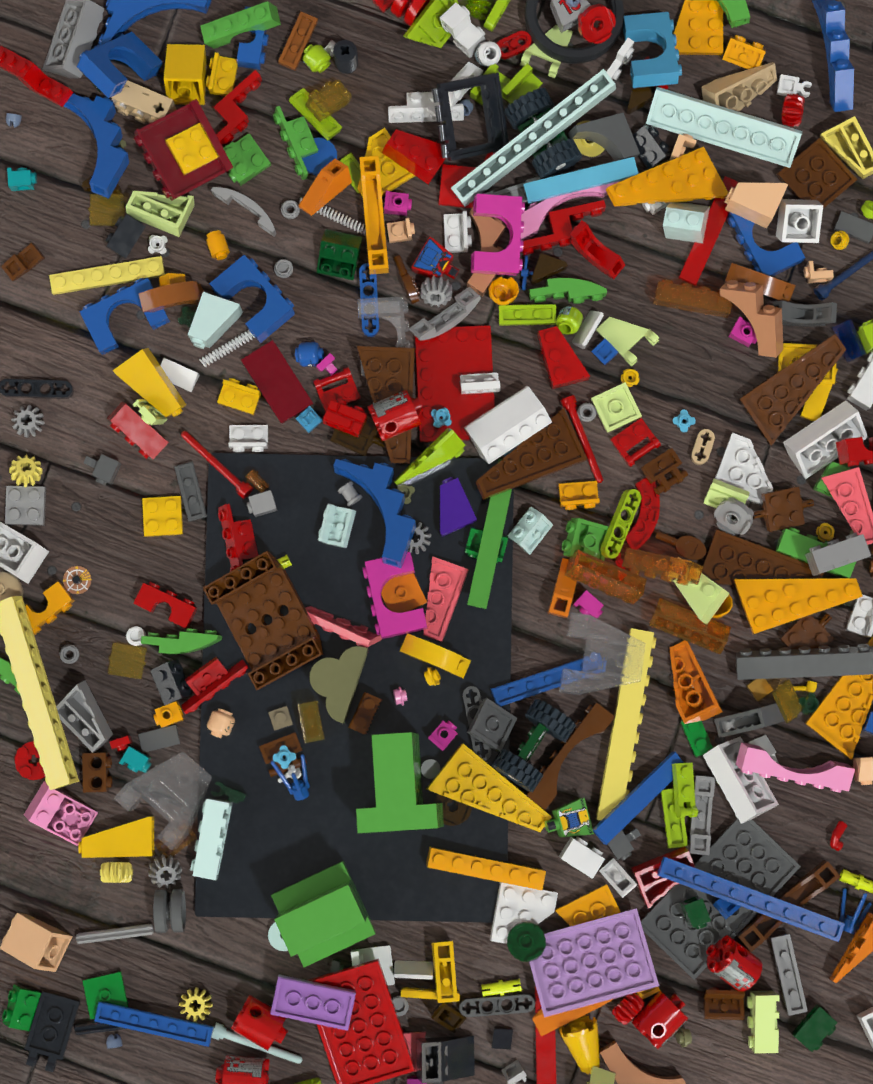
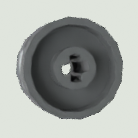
M166 889L155 890L153 918L156 933H166L169 930L170 924L174 933L185 932L186 898L184 889H173L170 898Z

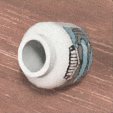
M482 42L475 50V58L482 66L497 64L501 58V49L495 42Z

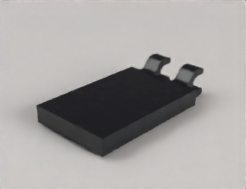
M42 991L25 1046V1050L30 1051L26 1065L36 1066L38 1054L49 1056L45 1070L50 1072L55 1070L57 1059H64L80 1001Z

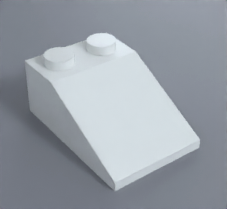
M0 522V567L29 584L49 551Z

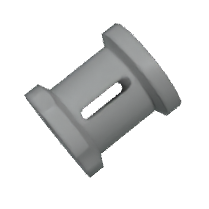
M352 481L338 490L339 494L342 493L347 500L349 507L362 498V495H359L352 486Z

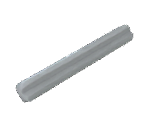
M153 924L83 932L76 934L77 944L152 935L154 928Z

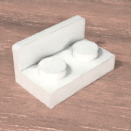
M463 211V214H444L445 249L450 253L468 252V246H472L471 235H468L467 228H471V218L467 216V211Z
M498 373L460 376L461 394L500 391Z
M229 425L228 447L233 449V452H244L245 449H252V452H263L264 449H268V425Z
M863 595V597L856 599L846 630L866 638L872 636L873 598Z

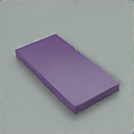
M279 975L271 1015L348 1031L356 991Z

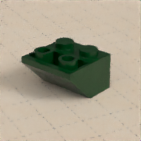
M325 229L320 245L317 273L354 280L362 237Z

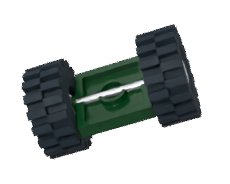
M539 88L514 100L512 104L505 108L504 113L512 128L515 130L519 129L520 133H522L555 106L547 90ZM564 131L532 154L534 157L532 164L540 179L561 174L582 159V154L573 139H567Z
M535 699L525 714V717L536 726H533L530 730L527 743L523 742L517 750L518 756L502 749L492 764V767L500 772V774L532 793L543 775L527 762L547 733L560 741L566 742L576 726L564 713H561L558 709L540 699Z

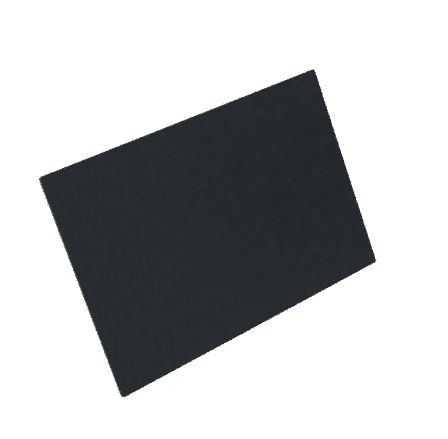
M211 453L241 482L249 483L253 490L245 499H242L237 494L236 487L209 463L205 586L230 572V560L226 554L227 546L222 536V524L218 518V508L225 504H230L234 522L251 519L258 555L269 551L276 559L288 555L292 566L285 568V571L305 608L311 606L334 615L333 619L344 618L350 620V625H364L369 627V632L377 634L375 624L378 623L377 616H373L371 605H374L373 597L369 598L366 587L370 586L369 579L364 578L362 568L366 567V561L382 558L386 542L385 522L373 498L357 483L336 474L334 463L336 459H346L351 461L352 464L359 466L360 464L367 465L371 469H373L375 463H386L394 470V477L389 488L391 490L397 489V484L393 481L417 457H410V464L391 463L390 458L385 456ZM452 458L403 482L404 485L413 486L415 492L411 495V502L409 504L404 503L400 516H411L416 521V528L418 523L421 522V530L424 527H428L427 532L424 534H431L430 538L425 539L430 541V545L423 544L426 551H422L419 547V554L415 553V548L411 552L415 569L414 575L427 603L432 556L469 570L443 642L424 636V630L407 634L436 644L471 660L464 679L400 652L407 634L382 639L367 647L369 651L345 724L340 723L329 715L326 708L327 697L318 694L312 688L310 672L314 664L321 659L335 658L339 660L347 649L358 646L356 642L342 639L339 637V634L327 632L321 626L315 624L314 626L320 635L323 654L256 691L248 675L252 670L218 605H211L205 594L203 634H205V630L217 631L216 635L222 636V640L203 649L202 667L217 657L226 670H229L242 659L247 664L248 669L244 675L233 679L228 687L217 691L213 698L201 703L197 840H199L200 836L198 828L200 820L203 819L202 808L204 801L207 798L230 801L233 804L218 879L211 880L196 877L195 915L197 917L276 918L279 912L271 896L273 893L344 860L370 920L493 923L500 882L426 867V861L430 846L508 863V820L472 807L469 818L455 826L444 824V827L433 829L358 833L356 809L376 807L372 735L409 732L419 734L421 766L424 761L433 759L439 763L441 770L462 743L473 751L471 736L467 732L469 726L463 700L464 690L469 686H474L479 690L482 701L488 698L494 702L490 689L511 683L513 540L508 538L503 560L496 563L487 608L467 605L477 558L468 556V553H465L471 527L484 529L490 497L483 500L475 482L495 466L499 459L488 464L482 458ZM453 477V479L458 478L477 521L441 537L440 485L443 484L442 481ZM352 481V486L359 495H362V498L349 507L347 500L342 493L339 494L338 490ZM514 488L511 492L502 534L508 536L513 529ZM271 490L277 511L255 517L253 513L250 514L247 507V502H250L249 496ZM327 504L356 511L347 548L325 544L318 540L319 529L322 527L323 514ZM414 533L412 540L414 543H417L418 539L420 540V536ZM252 559L242 560V562L245 564ZM382 598L383 605L387 608V606H386V604H385V602H384V600H383V598ZM427 603L413 610L423 608L424 614L426 616ZM282 605L280 613L286 616L288 614V607ZM266 614L264 616V622L267 625H270L272 623V617L269 614ZM250 623L248 625V631L251 634H254L256 632V626L253 623ZM433 667L434 670H438L441 677L439 685L430 686L424 676V672L428 671L427 668ZM398 687H401L402 690L405 689L407 694V701H404L403 706L402 704H395L393 690L398 689ZM472 689L466 694V698L471 700V704L467 703L468 708L473 705L479 706V701L476 703L474 701L477 693L473 692ZM364 692L382 701L379 703L380 706L376 710L377 713H375L374 720H372L371 727L368 728L369 730L366 735L348 728ZM510 703L500 706L510 713ZM287 706L293 725L274 731L268 712ZM218 708L233 713L232 717L235 718L230 735H222V738L211 735V730L207 728L212 711H218ZM474 708L470 711V717L472 719H474L478 711L477 708ZM449 720L457 727L455 731L458 734L442 751L428 738L442 721L447 723ZM445 730L441 731V737L446 738L448 732ZM295 732L303 750L296 753V756L301 758V754H304L307 760L306 770L310 785L308 788L309 796L299 801L295 800L294 795L289 793L288 788L283 782H278L280 778L278 775L270 776L268 770L274 767L271 763L265 764L259 748L261 745ZM510 734L503 747L507 751H509ZM475 741V746H480V751H477V755L485 758L488 749H484L483 742ZM491 748V756L485 762L492 767L500 752ZM301 766V768H300L301 776L298 778V780H302V781L304 782V780H303L302 766ZM421 772L423 804H433L437 793L426 790L433 779L424 777ZM287 778V781L292 786L293 779ZM453 800L452 803H447L450 812L458 809L456 801Z

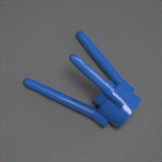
M301 754L304 782L298 780L295 773H292L294 781L292 786L275 762L271 761V765L288 788L289 793L294 795L295 800H303L309 796L308 788L310 785L307 778L304 754Z
M844 888L839 922L845 923L843 931L855 934L856 930H859L860 924L872 904L870 902L867 904L858 919L867 897V893H864L854 916L847 915L845 918L847 889Z

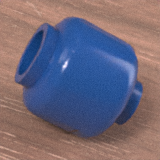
M301 342L295 349L296 362H299L302 367L317 366L320 360L324 359V350L319 347L317 342Z

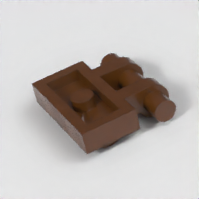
M670 448L641 467L650 484L656 480L659 483V486L654 488L657 495L662 492L666 493L671 489V486L680 484L688 476L686 470L681 472L678 470L677 467L682 462L673 448ZM670 472L672 477L666 480L664 475Z
M296 732L259 746L266 765L273 761V755L277 754L283 745L287 746L291 753L296 754L303 751ZM296 756V759L292 760L289 765H294L295 769L301 768V758ZM275 762V764L279 767V769L284 775V772L288 771V768L283 769L281 768V764ZM274 768L268 770L271 777L278 775Z

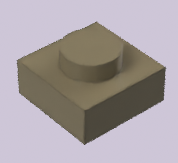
M287 706L268 712L274 731L293 725Z

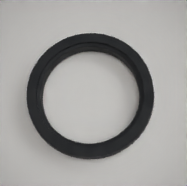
M527 0L525 5L526 28L533 43L547 56L564 63L579 64L599 58L613 46L623 26V1L608 0L616 20L611 36L602 43L593 44L585 48H567L554 43L542 31L536 12L539 0Z

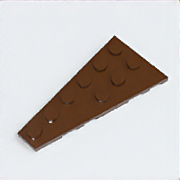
M833 334L739 398L770 446L774 444L781 432L784 431L788 423L805 404L829 370L846 351V348L836 334Z
M357 346L373 403L406 389L409 396L413 398L414 348ZM411 429L384 440L391 463L410 464Z
M564 408L551 418V424L523 441L475 482L483 500L586 461L587 457Z
M720 530L715 531L700 571L710 580L720 585H735L734 579H822L824 574L821 573L813 576L808 563Z

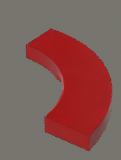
M647 478L635 484L641 494L640 513L637 522L625 538L633 553L649 539L655 529L660 513V496L654 491L657 484L656 482L650 484Z

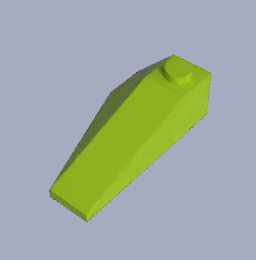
M447 428L393 482L398 485L452 459L454 456L458 458L465 451L463 449L465 444L452 429Z

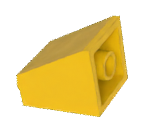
M167 44L164 84L166 97L173 99L174 104L187 105L189 102L197 99L200 105H205V45Z

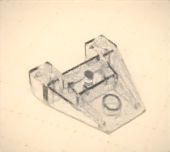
M571 612L567 636L586 639L582 669L577 671L563 668L559 692L581 695L640 682L646 643L591 615Z
M181 752L126 783L113 799L127 811H133L143 799L169 821L157 838L170 850H174L189 835L212 776L185 752Z

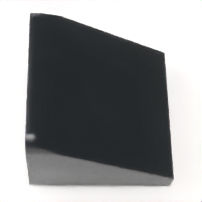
M494 1027L491 1048L511 1050L513 1029Z

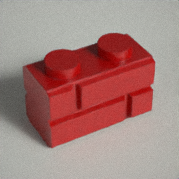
M331 399L323 418V424L358 438L367 419V413L359 406H354V408L347 406V402L344 400L336 399L335 401Z

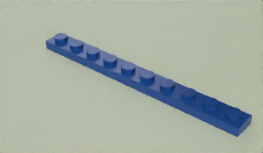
M664 856L657 873L660 877L839 942L845 923Z

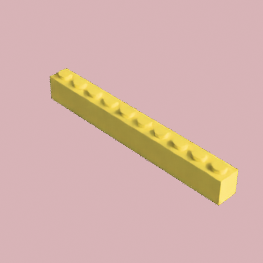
M22 596L9 597L0 601V634L5 643L6 654L11 662V671L15 675L17 690L23 701V709L27 714L28 726L34 737V745L40 756L39 761L44 769L46 784L50 790H54L79 782L23 598Z
M629 629L614 713L615 718L613 719L597 807V820H602L629 794V790L626 788L627 782H631L633 771L630 770V765L635 762L636 751H633L634 743L638 744L640 734L637 732L638 724L641 725L643 713H640L641 705L644 706L646 701V694H643L644 687H648L650 675H647L648 667L651 668L653 656H650L651 648L655 649L656 645L654 632Z

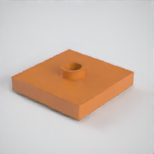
M414 573L392 578L382 589L381 596L387 608L392 612H408L427 603Z

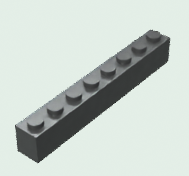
M859 644L858 647L839 645L837 648L819 646L813 649L803 646L799 647V649L782 647L779 650L762 648L760 651L742 649L740 652H736L737 679L873 674V646Z

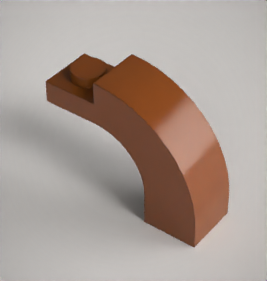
M731 263L725 280H736L741 283L754 282L763 285V295L790 302L796 286Z
M188 281L160 286L138 294L143 312H156L176 305L199 304L204 290L201 284H197V281Z

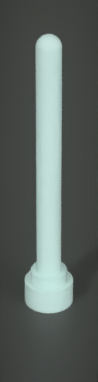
M216 1022L212 1034L213 1039L219 1040L220 1038L223 1040V1038L297 1064L303 1061L301 1056L270 1046L267 1051L245 1037L227 1031V1028L223 1027L224 1025Z

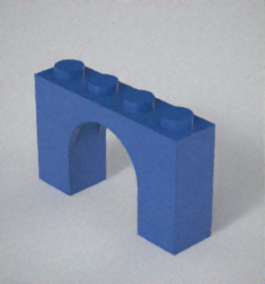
M133 32L125 35L121 34L114 40L110 39L103 45H97L92 50H85L79 57L80 61L77 68L110 98L121 93L128 80L110 60H118L127 64L144 81L156 76L163 62Z
M729 212L727 221L730 227L735 229L737 233L736 239L740 245L743 244L746 250L744 251L748 261L752 262L754 271L773 277L803 262L805 259L798 242H794L777 251H766L760 248L755 243L752 235L755 223Z
M243 255L209 284L218 297L226 300L231 299L240 290L247 287H257L266 293L267 300L263 309L245 323L251 334L261 343L295 315L294 305L288 298L284 299L281 296L282 291L276 284L273 286L270 284V278L264 271L260 273L257 269V263L252 258L248 259Z
M140 278L134 282V285L128 288L127 286L117 290L116 294L112 296L106 295L100 299V302L94 305L93 303L87 304L83 307V310L79 311L102 355L119 347L109 326V318L112 311L119 305L126 303L135 304L142 309L138 293L153 289L148 278ZM164 309L156 312H144L153 330L170 322Z

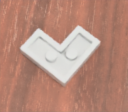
M627 38L617 52L616 59L607 70V74L612 80L618 79L622 72L620 68L623 64L627 65L632 58L634 41L630 38Z

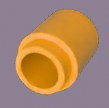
M219 230L208 233L206 242L212 258L217 260L227 258L230 250L224 234Z

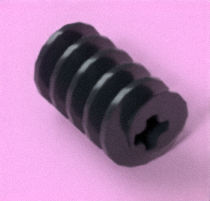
M349 40L338 41L333 48L335 65L339 72L343 74L353 73L358 66L356 45Z

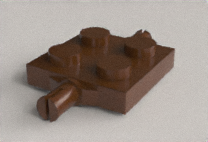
M798 486L762 493V510L753 511V519L763 517L769 532L805 524L804 508L813 507L814 503L812 502L814 501L812 498L802 501Z
M826 613L819 621L811 615L800 618L779 639L786 647L791 649H799V647L803 646L810 647V649L828 646L834 638L826 631L824 626L832 617Z

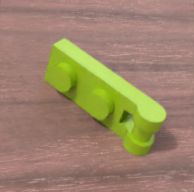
M693 763L672 764L676 817H697L698 809L695 803Z

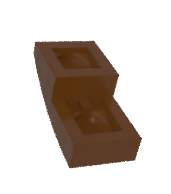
M30 243L18 255L14 254L1 267L9 278L15 281L38 265L45 257L34 243Z

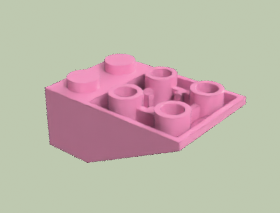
M44 781L25 811L24 816L28 821L78 846L98 812L60 789L50 790Z

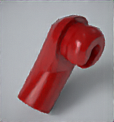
M843 821L837 823L829 843L830 847L836 851H840L843 847V842L839 841L847 828V824Z

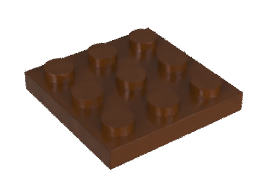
M821 138L817 139L792 161L790 168L785 167L776 175L783 183L788 184L787 188L798 200H817L823 205V209L857 181V178Z

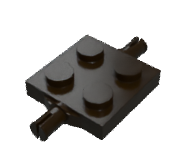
M367 416L358 438L334 428V433L330 442L362 456H366L373 443L383 448L385 446V441L377 437V428L370 416Z

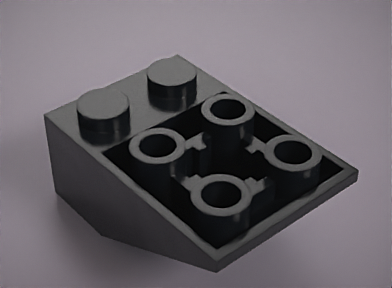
M474 1035L416 1039L417 1079L421 1083L444 1082L475 1075Z

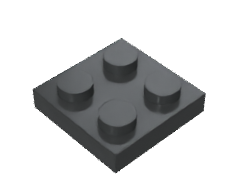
M485 698L467 732L493 750L501 752L517 718L488 698Z

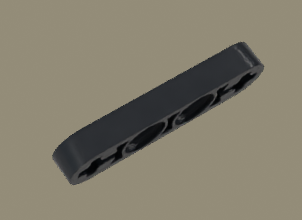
M4 379L0 382V393L5 397L69 399L74 394V387L68 381ZM7 383H9L11 387H17L18 394H16L17 391L15 389H10L7 393L3 387H6ZM24 384L32 386L30 393L24 394L22 392ZM44 384H48L51 387V391L48 394L41 393V387ZM55 384H57V389H63L64 385H66V387L70 389L69 391H66L65 395L62 391H56V395H54Z

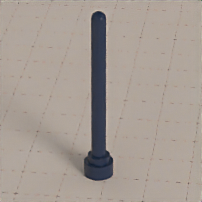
M873 250L827 284H819L815 287L813 291L817 298L823 301L829 297L830 290L872 261Z

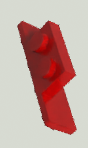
M225 504L218 508V518L223 528L222 536L226 542V554L230 560L231 572L243 565L242 560L254 559L259 555L251 519L234 522L230 504Z
M215 657L186 678V683L194 691L195 695L181 705L185 714L194 712L201 703L213 698L217 691L228 687L233 679L244 675L248 669L245 661L242 659L229 670H226L219 659Z

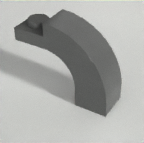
M781 300L768 302L767 304L782 308V325L816 327L836 322L837 303L834 302L803 305Z

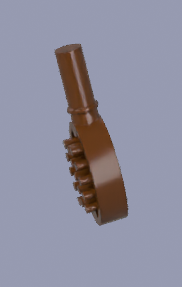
M401 256L394 257L411 304L419 302L420 292L413 276L410 277L407 273Z
M660 531L656 533V539L675 546L676 552L685 559L699 560L706 554L705 545L695 537L683 536L677 539Z

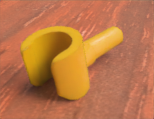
M807 681L806 686H790V691L813 693L816 691L817 682Z

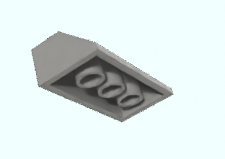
M66 0L43 70L70 79L81 78L83 73L77 68L80 61L79 57L85 50H91L93 41L97 36L99 23L103 19L105 8L91 0Z

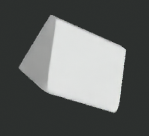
M590 311L572 340L574 345L585 349L602 320L603 313L598 311Z
M166 358L162 360L161 367L172 384L192 392L200 375Z
M396 960L394 977L433 979V962Z

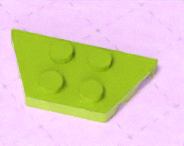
M430 0L404 34V37L442 48L452 34L444 30L440 17L455 3L458 4V0Z

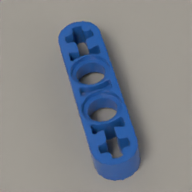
M365 263L359 269L362 331L365 336L374 337L379 332L376 274L370 275V281L374 280V283H362V281H366V274L362 272L369 268V263ZM366 286L373 287L374 293L371 296L363 293ZM373 305L375 312L373 314H366L364 311L365 306ZM376 317V320L372 319V325L376 329L369 333V330L365 329V327L369 326L368 319Z

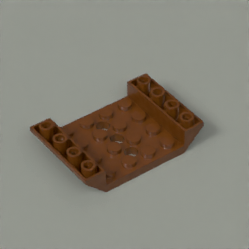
M269 551L262 553L203 587L211 605H218L252 670L248 675L256 691L323 654L320 635L284 567ZM282 605L288 607V614L286 616L280 613ZM266 614H269L272 617V623L270 625H267L264 622V616ZM250 623H253L256 626V632L254 634H251L248 631V625Z

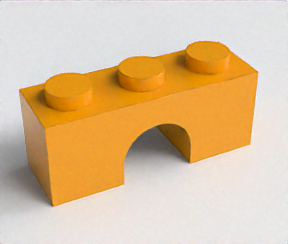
M59 581L43 592L48 601L45 611L36 613L31 606H25L34 635L42 630V625L45 623L50 624L56 620L58 613L61 611L64 613L73 606L71 603L75 600Z

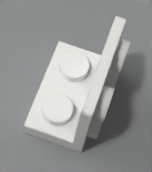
M390 945L351 950L352 966L379 958L387 985L395 984Z

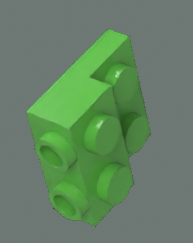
M250 134L223 148L234 167L228 175L233 183L238 182L240 186L271 166V163Z
M572 518L566 525L568 536L567 540H564L562 543L563 555L604 565L605 557L602 556L600 548L609 527L580 518Z

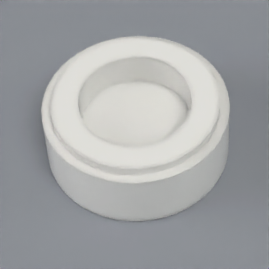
M137 626L130 628L126 634L127 641L134 646L142 645L141 636H146L144 629Z

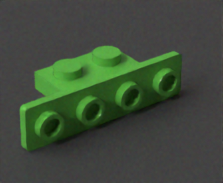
M277 106L273 114L274 121L281 128L280 135L282 140L287 142L289 147L287 151L289 157L295 161L296 165L294 167L297 175L301 176L302 180L307 179L308 171L302 158L318 153V148L305 117L286 122L280 106Z

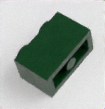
M697 895L679 902L689 926L697 930L708 926L707 922H710L711 919L703 898Z
M816 1004L791 1034L811 1052L817 1051L824 1043L822 1040L836 1030L835 1025L838 1022Z

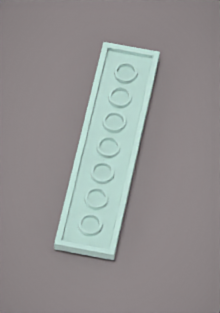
M660 87L656 88L646 124L681 135L688 134L694 139L788 168L791 167L802 135L800 130Z

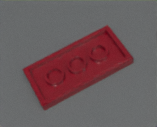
M273 340L241 359L281 424L313 405L312 400Z

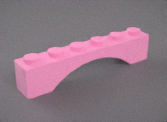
M618 182L545 199L539 204L538 202L528 206V210L524 211V214L521 215V221H524V231L521 233V240L525 241L535 236L548 213L560 204L579 197L593 196L603 198L608 195L606 188Z
M741 742L735 764L745 774L752 775L755 772L765 778L775 776L778 780L788 782L790 779L795 780L794 782L800 785L810 783L813 787L824 789L825 786L839 793L842 790H850L855 769L850 765L831 760L813 768H789L775 762L760 746Z

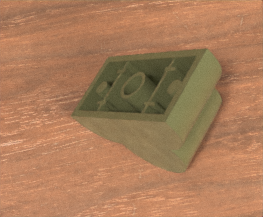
M361 646L351 647L341 655L339 660L324 658L316 662L311 669L310 683L312 688L318 694L327 697V711L334 720L345 724L369 651L368 648Z

